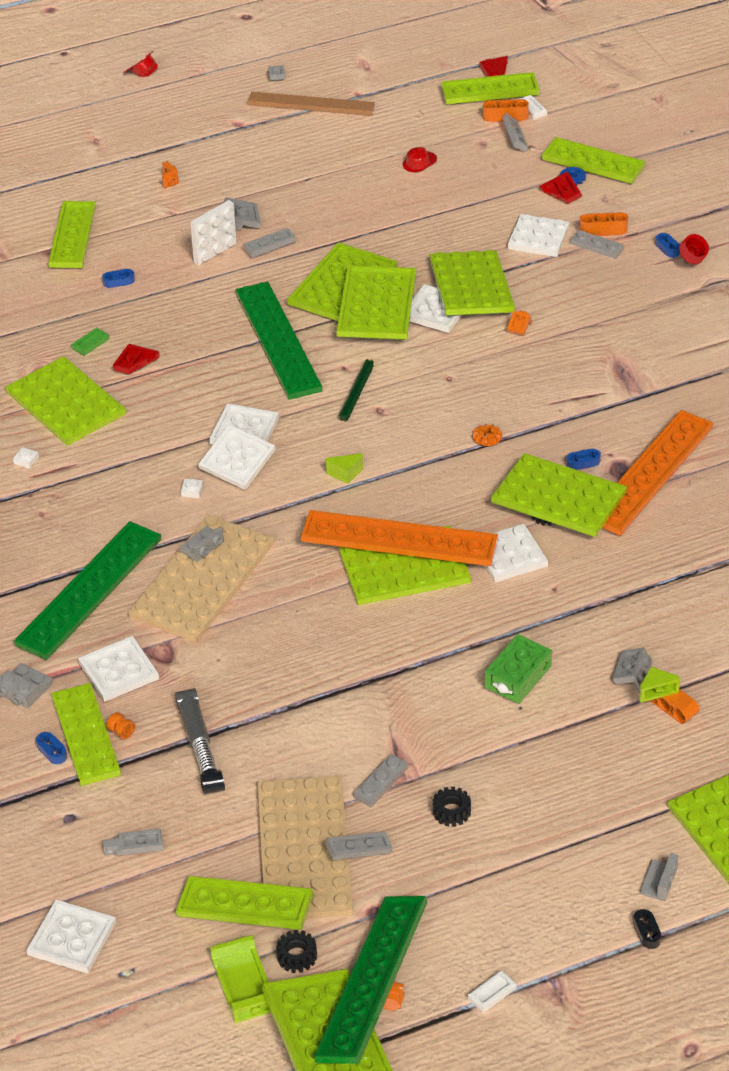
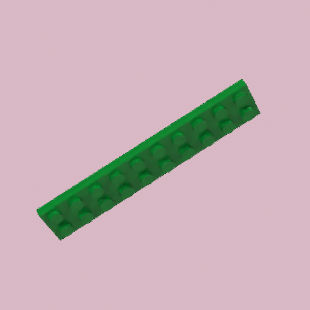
M261 282L235 289L236 296L288 400L323 392L322 385L269 282Z
M129 521L14 640L15 646L48 660L161 541V534Z
M385 896L314 1055L316 1063H360L428 903L426 896Z

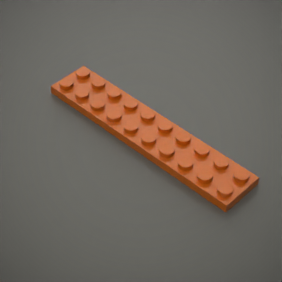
M680 410L617 482L627 486V492L602 528L621 536L713 429V422Z
M310 510L301 535V542L492 566L498 534Z

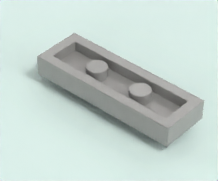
M506 113L502 118L505 123L504 127L508 131L507 134L511 138V144L515 149L525 152L528 149V145L519 123Z
M285 228L244 243L243 248L253 258L296 242V236L289 228Z
M578 230L571 238L572 245L616 259L624 250L623 244Z
M390 754L354 792V799L372 807L408 769V762Z
M386 832L327 838L325 842L332 860L390 854L393 849Z

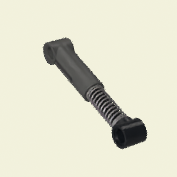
M195 688L175 692L179 712H181L189 743L195 751L201 772L200 781L203 793L207 795L224 791L223 775L221 770H217L209 745L210 738L199 706L197 691Z

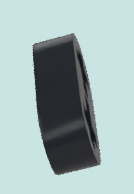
M646 909L636 911L633 925L641 944L647 949L657 948L661 943V931L654 915ZM640 919H644V921H647V925H645L643 920ZM648 933H650L651 937L655 939L651 940L650 937H647Z

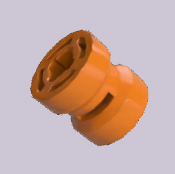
M120 712L113 713L106 725L111 732H116L117 736L123 740L128 739L136 727L132 720L125 719V716Z

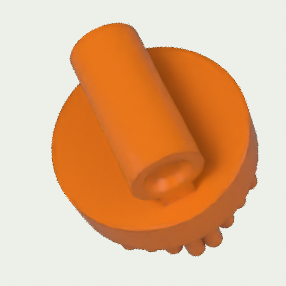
M393 983L383 1009L395 1011L401 1008L405 995L403 991L404 984Z

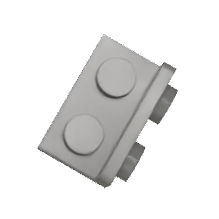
M208 526L204 527L180 546L181 553L196 562L200 561L224 542L223 528L218 527L213 530Z
M645 648L622 650L613 677L616 685L634 682L638 690H640V685L652 666L651 656L647 654Z

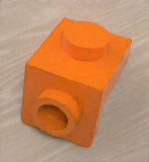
M168 161L163 162L162 182L163 187L167 189L179 184L178 170Z

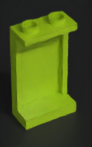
M253 935L240 937L237 940L219 943L211 947V961L234 1022L238 1023L271 1013L262 990L263 983H268L269 981L255 948Z

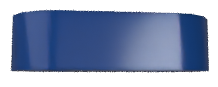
M667 233L657 234L656 246L666 256L671 258L678 257L680 255V244Z
M122 269L106 272L102 275L103 285L107 288L130 285L135 281L134 271Z
M593 448L569 453L566 457V466L575 470L597 466L601 461V453Z
M42 732L37 735V748L51 763L61 764L66 761V748L52 733Z

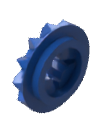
M568 167L560 172L561 175L568 171L576 185L582 184L586 180L585 171L577 167Z

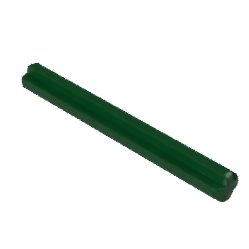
M366 359L339 413L341 421H348L374 367L373 360Z

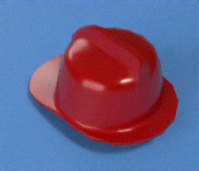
M153 51L140 62L124 71L123 74L132 70L141 77L151 75L158 68V64L151 55Z
M424 147L412 148L407 152L406 159L403 161V168L408 172H421L437 162V156L430 151H426Z
M690 234L680 244L679 251L684 261L695 265L701 263L707 256L709 245L702 236Z

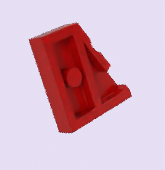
M508 56L479 61V67L485 77L500 76L506 73Z
M568 171L539 186L542 192L566 204L582 197L579 188Z

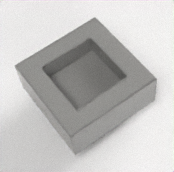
M284 65L268 67L270 80L279 81L286 79Z

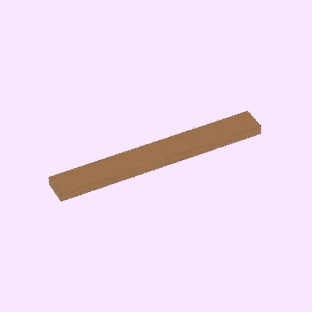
M252 91L248 99V105L368 116H372L375 102Z

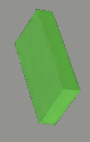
M96 327L72 343L71 347L77 353L85 356L108 341L109 334Z

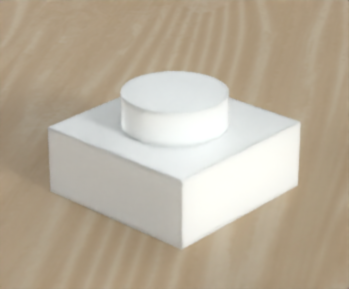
M22 447L14 456L13 462L16 465L30 469L39 458V454L37 451Z
M184 479L181 497L200 498L203 480Z

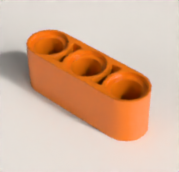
M524 99L485 101L483 103V120L487 122L503 121L502 117L506 113L517 121L526 120L529 117V102Z
M623 212L583 214L580 217L579 230L596 236L623 235L628 231V215Z
M680 689L679 693L649 700L681 724L686 723L700 712L698 703Z

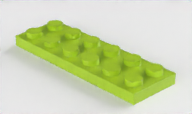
M534 72L441 81L446 104L539 95V87Z
M558 137L553 139L542 154L543 160L566 167H577L595 175L605 176L633 184L645 167L644 160Z
M96 201L62 202L48 262L49 268H83L96 210Z
M91 683L52 692V700L80 786L121 776L120 768Z
M189 876L176 913L178 917L302 930L314 893L311 888Z

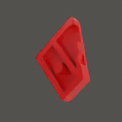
M128 344L114 362L113 370L131 374L160 357L159 351Z

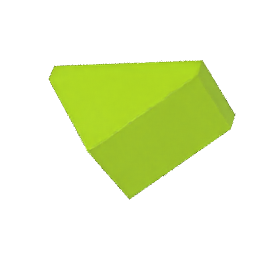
M362 453L325 458L327 475L347 484L363 470Z
M651 667L640 685V703L679 693V676Z

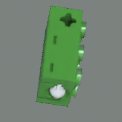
M517 634L485 670V688L520 704L551 668L552 650Z

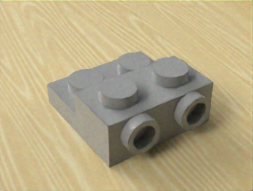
M225 197L223 203L228 200L234 203L236 230L241 231L243 225L249 228L260 227L261 222L257 203Z
M20 663L12 672L6 670L0 676V697H5L16 705L29 709L53 684V680L51 677Z

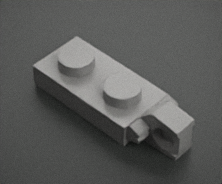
M161 829L118 833V836L113 839L103 840L104 855L120 856L164 850Z

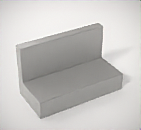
M670 853L667 863L652 860L640 895L666 901L678 869L679 855Z

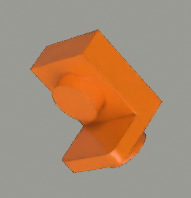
M513 311L507 331L524 336L528 324L531 325L532 323L530 314L525 311Z

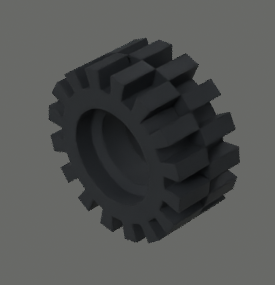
M451 786V790H448V787H444V792L440 789L438 794L435 793L433 799V815L435 820L439 819L441 825L445 822V826L448 827L449 823L452 824V827H456V823L462 825L463 821L467 822L468 817L471 815V798L469 795L467 796V792H462V788L459 787L458 790H455V787ZM456 804L460 807L457 809H447L444 806Z
M294 930V934L288 931L286 932L287 936L284 934L280 936L281 940L278 939L276 951L277 960L281 968L285 967L287 972L289 969H292V973H296V970L299 969V972L302 973L303 968L308 971L310 965L314 966L315 960L317 961V946L315 939L312 938L310 933L306 935L305 931L302 930L301 934H299L298 930ZM293 948H302L305 950V952L300 955H292L288 953V951Z

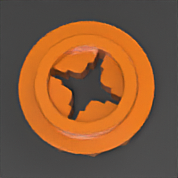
M485 423L484 426L478 425V428L474 429L473 439L480 445L492 446L501 441L502 431H500L499 427H495L494 424L487 425Z

